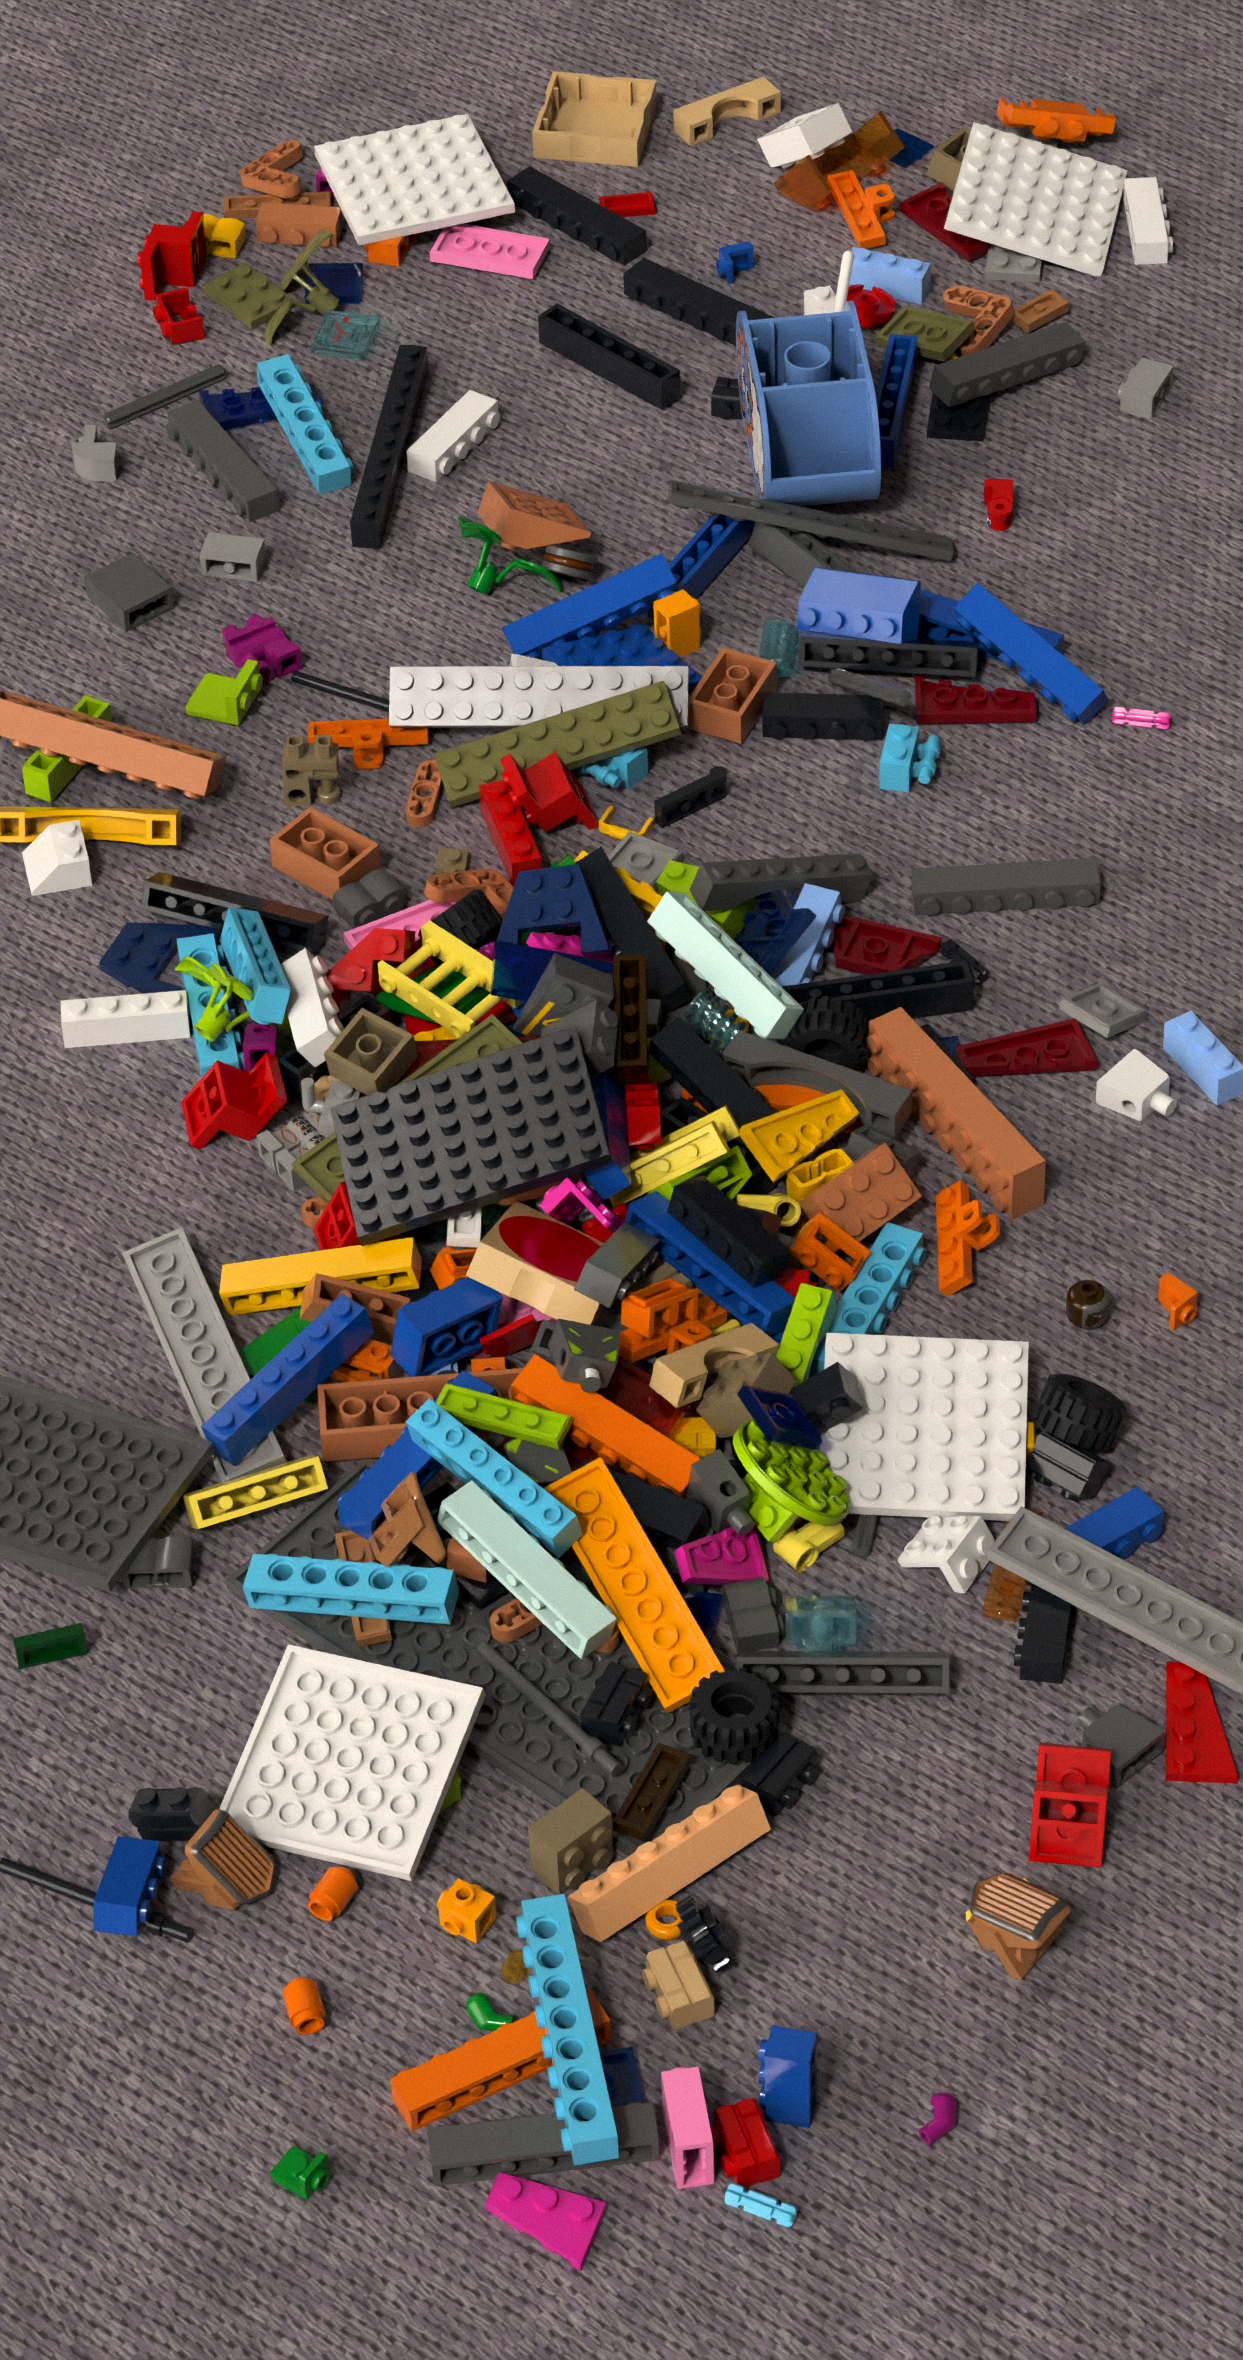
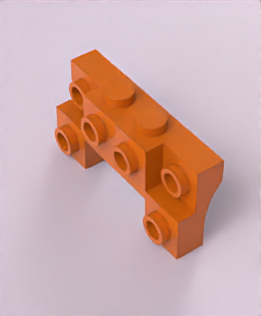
M1000 97L996 112L1001 122L1008 127L1024 128L1028 126L1033 136L1040 140L1059 138L1067 143H1075L1076 140L1085 141L1086 135L1101 136L1104 133L1113 134L1116 121L1113 114H1105L1102 108H1096L1095 115L1088 113L1083 104L1032 99L1029 108L1024 100H1020L1018 107L1016 103L1008 104L1005 98Z

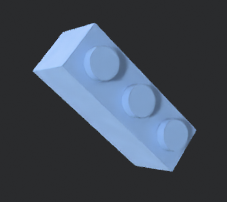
M852 248L854 260L849 286L863 284V289L872 291L874 286L886 291L894 299L922 305L931 289V263L894 256L889 253L875 252L866 248Z
M1192 1011L1164 1023L1163 1049L1216 1105H1220L1243 1094V1065Z

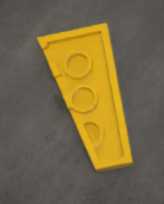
M840 1089L742 1125L738 1135L774 1183L855 1122L860 1113L845 1092Z

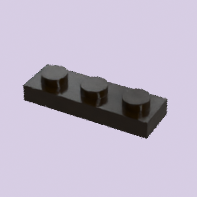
M658 1743L613 1819V1830L646 1842L690 1766L691 1754Z

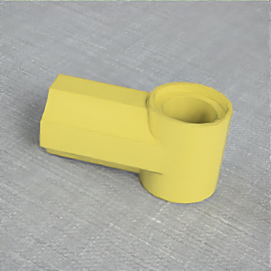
M782 1193L773 1195L736 1194L732 1200L739 1206L765 1210L777 1215L778 1206L783 1202H787L789 1205L788 1213L780 1217V1225L785 1227L797 1223L801 1215V1207L798 1202Z
M810 1521L798 1530L793 1527L789 1528L777 1543L774 1542L773 1550L800 1573L806 1570L805 1566L810 1567L816 1562L820 1552L844 1537V1527L841 1523L836 1526H824Z

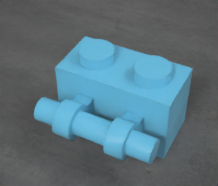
M889 723L879 763V789L909 792L913 777H919L918 780L922 784L929 783L931 777L935 775L937 767L935 759L939 757L941 750L939 738L931 735L928 737L927 742L919 744V727Z
M640 747L577 767L576 769L583 774L589 773L596 777V781L604 786L610 785L613 788H618L621 785L626 789H630L648 775L647 748Z

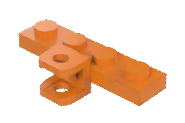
M853 170L828 175L827 184L858 247L868 249L885 245L886 235L880 223L895 218V212L891 206L895 201V195L888 184L866 187L864 193ZM884 193L886 196L880 197L878 194ZM880 211H886L887 213L880 214Z
M389 719L311 721L308 723V743H315V737L318 735L330 734L333 743H338V747L353 748L354 766L357 769L380 768L384 762L383 747L390 745L418 746L420 744H428V728H390ZM366 758L373 759L372 761H364Z
M961 1180L948 1188H944L935 1195L939 1291L945 1296H950L973 1282L971 1246L978 1251L993 1242L1000 1234L999 1217L992 1213L982 1218V1203L978 1200L969 1202V1186ZM991 1226L990 1230L985 1234L986 1229Z
M704 1296L698 1299V1314L695 1320H691L679 1313L677 1323L671 1326L663 1322L662 1315L654 1318V1336L651 1338H647L630 1328L620 1332L618 1355L630 1363H634L666 1348L667 1354H670L687 1346L697 1344L711 1338V1329L727 1322L728 1311Z

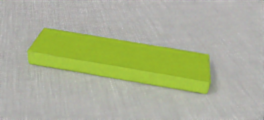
M448 1383L445 1384L436 1401L437 1405L461 1424L558 1450L572 1425L571 1416Z

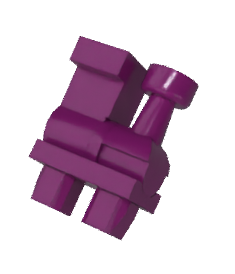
M257 614L246 621V627L238 629L236 626L230 625L222 629L226 656L230 661H233L236 667H243L247 659L258 661L259 672L263 676L262 685L268 683L274 673L278 678L302 669L301 648L295 642H289L280 627L276 626L272 617L263 619ZM288 660L291 662V665L282 668L281 661Z

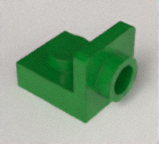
M292 2146L270 2171L271 2180L308 2200L315 2191L320 2192L329 2181L328 2155L320 2152L313 2158Z

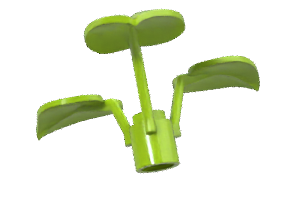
M185 956L177 965L175 971L191 975L214 987L202 1017L194 1025V1029L205 1039L214 1042L223 1030L228 1033L233 1026L250 1017L248 1011L229 1022L228 1018L231 1015L223 1007L231 994L235 992L247 1001H251L254 995L241 980L229 975V972L223 967L213 963L208 969L189 956ZM218 993H225L220 1002L214 1005ZM285 1013L282 1024H278V1027L293 1038L288 1015Z

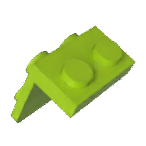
M247 659L236 679L212 673L205 674L185 706L186 713L196 717L239 726L262 687L263 676L259 672V662Z

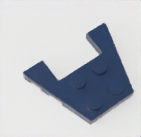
M579 864L519 871L496 941L502 949V954L497 958L496 964L501 966L510 954L522 952V933L581 926V953L584 957L612 954V948L607 941L604 926L594 905L595 901L586 876Z
M808 908L793 909L777 936L759 937L769 918L761 911L746 912L742 921L746 924V928L743 934L741 932L737 933L734 941L770 975L817 915Z
M127 922L100 960V970L123 985L133 987L141 992V994L181 991V986L158 980L178 951L177 939L213 933L215 944L217 945L220 941L222 930L203 925Z

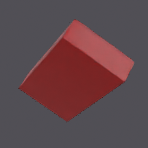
M652 192L599 197V205L621 217L655 215Z

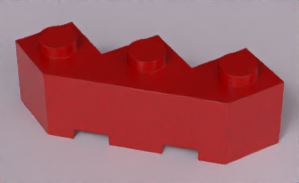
M374 928L326 973V977L334 990L331 993L332 999L339 1008L337 1016L350 1007L351 991H382L379 983L377 963L381 960L405 962L414 954L416 931Z

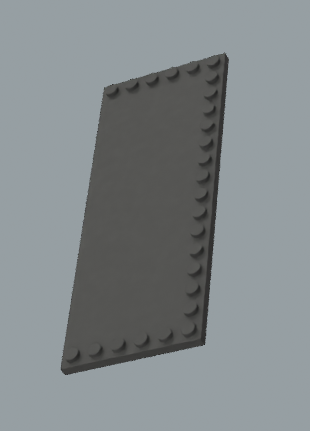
M364 1458L256 1554H277L288 1557L307 1556L313 1559L325 1560L339 1559L335 1534L348 1531L349 1529L340 1525L338 1501L346 1490H351L364 1470L371 1468L375 1463ZM411 1541L407 1544L408 1550L398 1562L392 1561L390 1564H407L413 1567L424 1568L436 1567ZM251 1558L226 1579L227 1589L245 1601L247 1599L243 1590V1584ZM459 1590L450 1625L388 1619L392 1640L369 1646L365 1644L364 1647L358 1648L351 1616L259 1609L322 1652L482 1687L486 1696L465 1747L555 1807L583 1788L612 1813L613 1821L658 1743L691 1754L690 1766L646 1842H651L662 1835L669 1826L680 1823L692 1815L696 1808L707 1805L721 1796L725 1789L738 1785L742 1777L759 1759L754 1756L752 1757V1762L744 1763L743 1760L737 1761V1764H729V1760H723L721 1763L714 1761L713 1755L707 1757L702 1754V1748H697L694 1744V1737H691L690 1702L667 1714L649 1683V1689L652 1690L651 1701L647 1709L640 1708L637 1714V1725L633 1734H626L618 1746L603 1742L607 1746V1752L623 1766L618 1775L612 1776L598 1762L590 1761L582 1753V1747L479 1655L476 1649L480 1643L486 1641L580 1727V1713L611 1661L625 1665L628 1669L634 1668L640 1671L642 1669L620 1631V1642L614 1650L610 1652L594 1650L583 1659H580L544 1624L512 1642L503 1643L497 1641L491 1635L490 1617L495 1610L516 1599L509 1590L480 1609H477ZM527 1607L525 1608L526 1611L532 1613ZM730 1713L724 1715V1717L727 1718H741L746 1716L740 1713ZM779 1723L778 1737L784 1732L787 1733V1727ZM612 1823L613 1845L630 1856L636 1852L640 1845L646 1843L614 1831Z

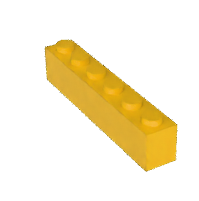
M414 1237L370 1243L364 1246L355 1245L222 1265L219 1294L228 1315H238L300 1306L303 1289L316 1273L390 1293L419 1289L422 1259Z

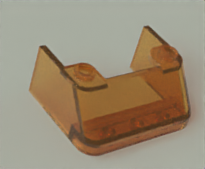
M881 111L853 134L846 137L844 143L834 148L826 149L825 154L813 160L810 155H807L773 184L782 195L808 210L814 208L817 212L830 203L828 198L833 196L832 189L827 183L828 175L853 170L858 180L870 173L874 177L886 169L884 164L905 147Z

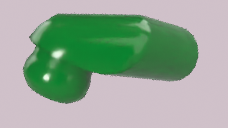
M476 1993L467 2001V2012L480 2030L493 2032L503 2024L513 2023L515 2020L513 2015L495 2013L489 2002L490 1999L484 1993Z

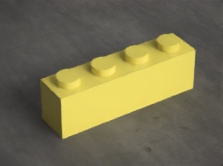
M310 1455L182 1496L192 1528L201 1529L326 1490L328 1486L319 1456Z

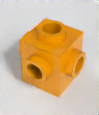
M459 1878L450 1889H445L441 1893L437 1902L440 1926L450 1934L460 1935L476 1944L497 1918L495 1896L487 1893L479 1885L469 1884Z

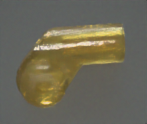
M522 1949L510 1952L502 1965L501 1976L507 1983L516 1984L520 1982L529 1969L525 1968Z

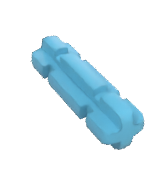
M730 2183L724 2196L726 2204L739 2208L740 2205L744 2206L743 2211L770 2221L775 2218L777 2219V2224L792 2227L798 2214V2208L795 2205L784 2201L781 2205L778 2203L779 2199L753 2189L747 2192L745 2191V2186Z

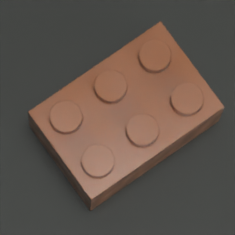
M722 647L689 696L687 729L742 744L763 712L764 692L775 693L777 691V662Z
M312 807L306 809L269 839L272 867L332 900L333 894L341 887L352 882H359L369 872L381 868L378 843Z
M885 1142L867 1151L799 1200L798 1203L809 1219H812L820 1211L860 1242L921 1198L922 1195ZM818 1231V1233L821 1235V1237L823 1238V1240L827 1241L828 1238H826L824 1235H822V1234ZM839 1248L835 1254L838 1255L844 1251Z

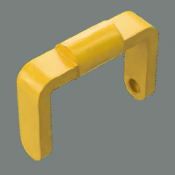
M609 806L599 820V831L620 840L629 831L646 837L655 824V818L649 817L640 832H634L626 828L607 824L615 813V807Z

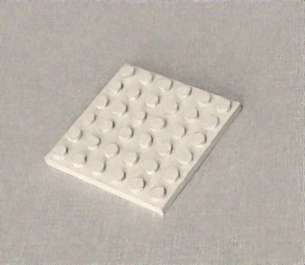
M468 114L455 115L441 120H430L422 124L406 125L398 129L378 131L374 134L354 136L349 139L326 142L314 146L315 156L359 246L515 212V203Z
M973 122L944 229L1093 276H1101L1127 170L1116 165H1109L1094 160L1090 157L1068 152L1065 149H1058L1042 144L1039 141H1032L1013 133H1007L991 128L988 125Z
M826 1333L824 1369L839 1362L856 1377L863 1404L862 1410L821 1433L820 1452L827 1457V1466L847 1483L845 1492L850 1507L848 1514L928 1518L933 1516H939L940 1518L981 1516L983 1520L1010 1521L1021 1506L1025 1508L1029 1342Z
M288 1644L219 1809L227 1811L262 1846L412 1881L486 1696L485 1691L482 1687Z

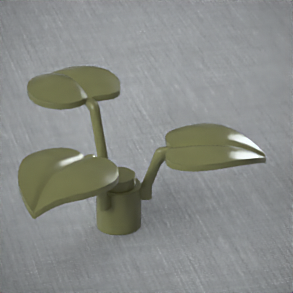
M323 229L318 231L308 243L305 251L299 254L292 267L285 273L279 288L284 291L291 280L295 279L310 291L306 298L310 303L306 304L295 300H288L283 304L266 326L264 337L268 345L272 346L274 332L291 307H301L308 309L312 313L316 309L327 317L331 315H327V313H332L340 299L328 292L329 289L319 281L307 266L309 256L325 240L334 236L329 231ZM303 268L318 287L310 286L297 275V272Z

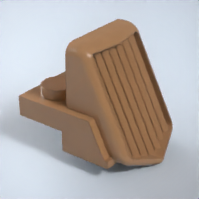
M411 1472L382 1502L381 1507L386 1519L368 1538L376 1559L386 1568L392 1561L398 1562L408 1550L407 1544L410 1541L438 1564L444 1560L446 1555L445 1540L440 1537L421 1493L417 1475L415 1472Z

